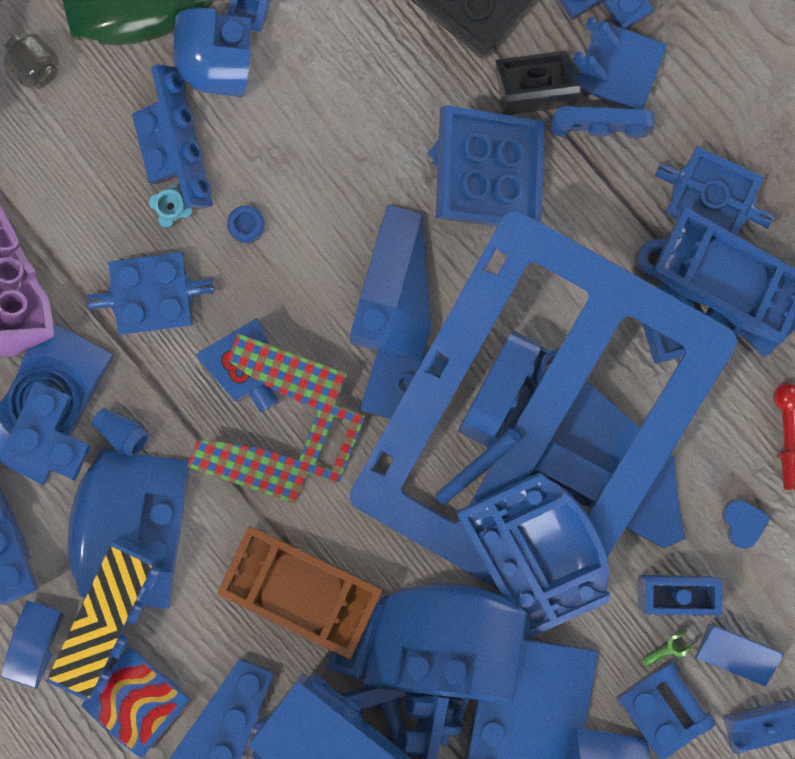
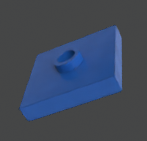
M378 351L360 410L391 419L422 362ZM424 352L422 361L424 360V358H425V356H426V354H427V353H425V352ZM436 356L428 371L441 376L449 359Z

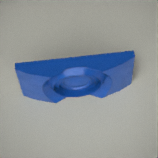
M687 207L682 208L652 273L682 297L707 305L721 313L736 327L779 344L783 343L795 318V268Z
M54 323V337L28 349L10 389L0 402V463L41 485H45L52 472L51 470L4 450L34 382L37 381L72 396L57 430L71 437L115 356Z

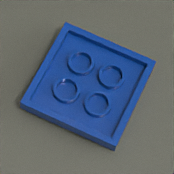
M449 105L440 108L435 219L498 227L501 219L508 212L522 211L541 222L545 121Z

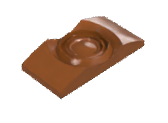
M248 526L217 594L351 660L382 595L383 589L283 540Z

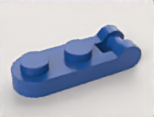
M564 106L555 112L550 127L553 134L559 137H564L571 130L588 131L590 136L595 137L609 136L610 132H623L625 137L644 138L647 136V132L654 130L655 113L642 109Z

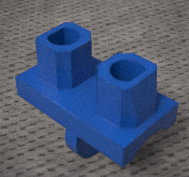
M415 692L407 693L404 705L405 713L409 718H418L416 728H402L399 731L397 745L404 753L418 755L420 759H437L440 745H448L450 735H458L462 732L463 724L453 718L455 707L448 705L449 698L447 696Z

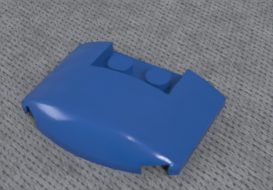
M102 449L97 455L98 458L88 468L79 484L69 518L68 559L70 570L78 587L77 592L80 597L86 598L111 543L121 538L160 557L156 568L161 570L160 575L151 591L145 589L139 602L144 603L145 606L169 609L190 468L187 467L189 461L140 454L131 458L127 454L121 456L118 451Z
M539 472L457 511L458 518L502 596L516 606L517 609L520 607L526 611L524 635L527 639L609 603L610 593L606 590L610 574L601 538L581 505L565 489L547 479V476Z
M456 583L416 585L380 598L379 604L383 605L384 609L370 648L363 683L365 687L514 703L527 617L526 611L520 607L517 609L506 598L494 592Z

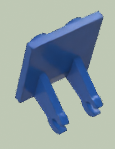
M588 18L586 28L591 31L592 40L585 57L582 56L583 52H576L573 58V62L579 68L577 79L580 84V91L629 109L643 110L667 44L599 20L597 24L595 23L596 18Z

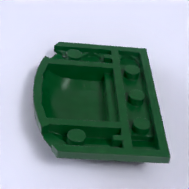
M62 0L72 38L81 41L80 36L98 41L100 45L136 44L165 36L174 32L175 16L180 11L201 8L203 4L208 8L212 4V0Z

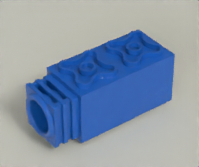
M304 672L300 674L263 722L248 746L253 750L251 756L254 759H413L358 715L361 710L353 702L334 690L315 673L307 676Z

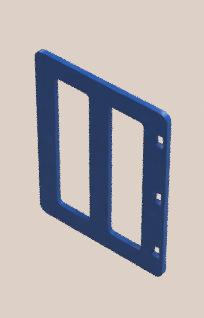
M522 211L508 212L501 219L350 491V501L355 508L498 589L496 583L461 521H453L405 494L402 487L526 266L533 262L541 265L585 290L589 298L513 428L519 434L520 441L492 464L469 505L529 478L624 317L631 316L685 347V354L588 513L601 538L606 557L609 556L737 344L736 335L726 325ZM496 249L508 256L497 275L489 270H485ZM439 352L450 359L441 376L428 371ZM383 451L394 458L386 474L374 470Z

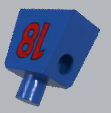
M255 318L200 351L196 356L234 401L238 403L250 396L259 412L263 413L279 403L273 390L228 361L237 333L270 345L263 326Z

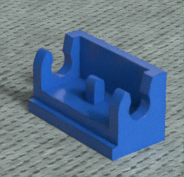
M795 699L723 716L733 754H740L748 750L795 739Z

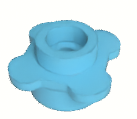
M171 185L167 190L154 194L149 199V206L155 209L159 216V224L165 228L171 227L174 221L180 218L190 217L192 213V207L185 206L181 187L177 185ZM169 203L174 204V208L171 210L167 208Z

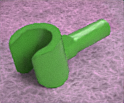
M678 630L670 637L668 644L664 645L663 648L642 658L644 665L647 667L672 654L680 657L685 656L694 647L695 642L684 647L678 643L677 638L683 636L688 630Z

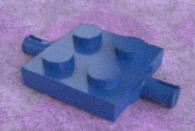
M698 146L694 149L688 164L681 171L661 162L655 172L654 177L674 185L672 198L664 215L677 220L682 208L687 207L737 236L741 226L747 220L768 229L772 223L771 220L774 219V214L755 207L756 193L764 177Z
M182 252L108 262L111 280L109 292L88 294L87 301L102 300L100 302L88 303L90 310L111 307L116 316L118 335L193 326L191 314L193 296L214 294V287L199 288L214 284L212 278L191 281L185 270Z

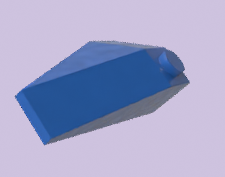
M387 205L351 329L350 344L422 362L431 328L423 214Z

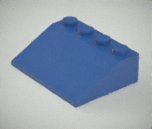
M523 637L514 703L475 699L464 759H569L574 727L585 728L598 651Z

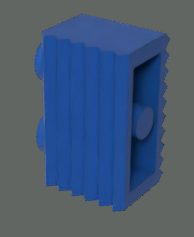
M639 575L638 609L649 616L651 614L656 616L659 614L663 616L667 614L681 616L683 614L695 617L697 615L702 617L705 615L719 617L722 614V578L713 576Z

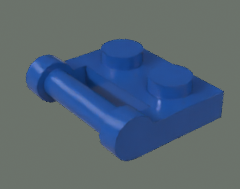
M673 660L666 661L616 697L659 759L668 758L697 736L709 731L716 724L710 712H704L677 673L679 668ZM661 682H666L692 719V722L685 727L682 726L657 690L656 686Z

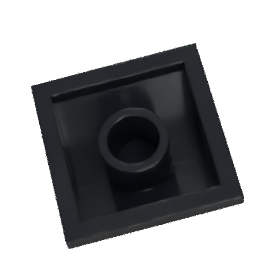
M567 51L495 60L503 115L550 110L575 105L580 94V84Z

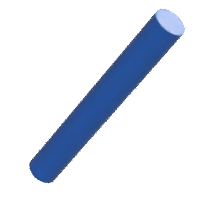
M509 429L435 494L436 499L441 504H447L520 441L519 434L515 430Z

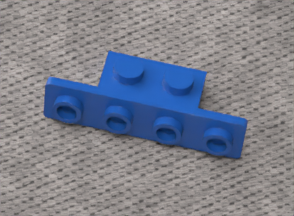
M157 64L152 66L151 70L159 101L132 113L148 182L160 184L178 176L186 207H211L213 205L210 194L211 187L206 178L202 162V151L197 142L193 126V115L189 109L184 90V79L176 67Z

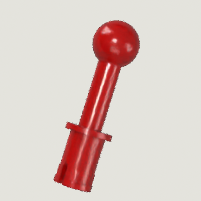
M787 382L780 384L773 393L774 404L782 410L785 452L777 453V457H781L784 490H795V384Z

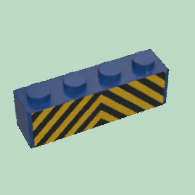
M121 538L111 543L46 682L86 701H89L96 692L101 694L104 692L112 676V672L107 670L113 657L116 659L120 658L129 638L123 636L128 624L135 625L144 609L145 604L139 601L145 589L152 590L160 575L161 570L156 568L160 559L159 556Z

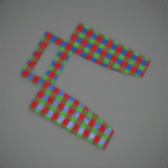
M237 333L228 357L230 363L273 390L317 408L318 412L299 460L239 444L197 440L187 467L296 504L307 473L339 484L365 418L361 414L334 405L347 373ZM335 416L351 423L333 469L330 470L315 465L332 419Z

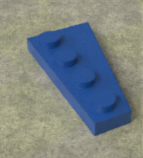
M240 658L169 759H241L275 671Z

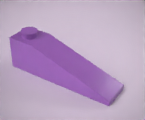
M0 206V357L16 356L29 348L53 338L54 331L50 300L45 290H42L35 276V271L31 263L27 261L19 245V240L3 208Z

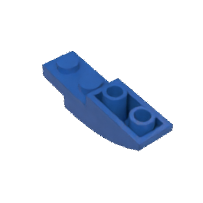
M0 487V604L6 605L39 589L28 562L31 556Z

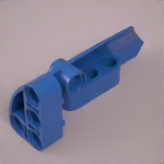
M512 329L457 432L489 448L509 429H513L547 371L546 365L551 364L559 349L550 351L542 347L541 344ZM586 380L530 477L540 472L547 476V479L565 489L579 504L591 510L640 427ZM671 454L626 526V529L663 549L686 539L678 501L675 457Z

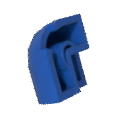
M208 8L187 9L180 11L175 16L173 40L174 67L177 68L181 77L193 86V89L209 94L235 97L244 96L251 51L249 50L251 18L216 14V9Z

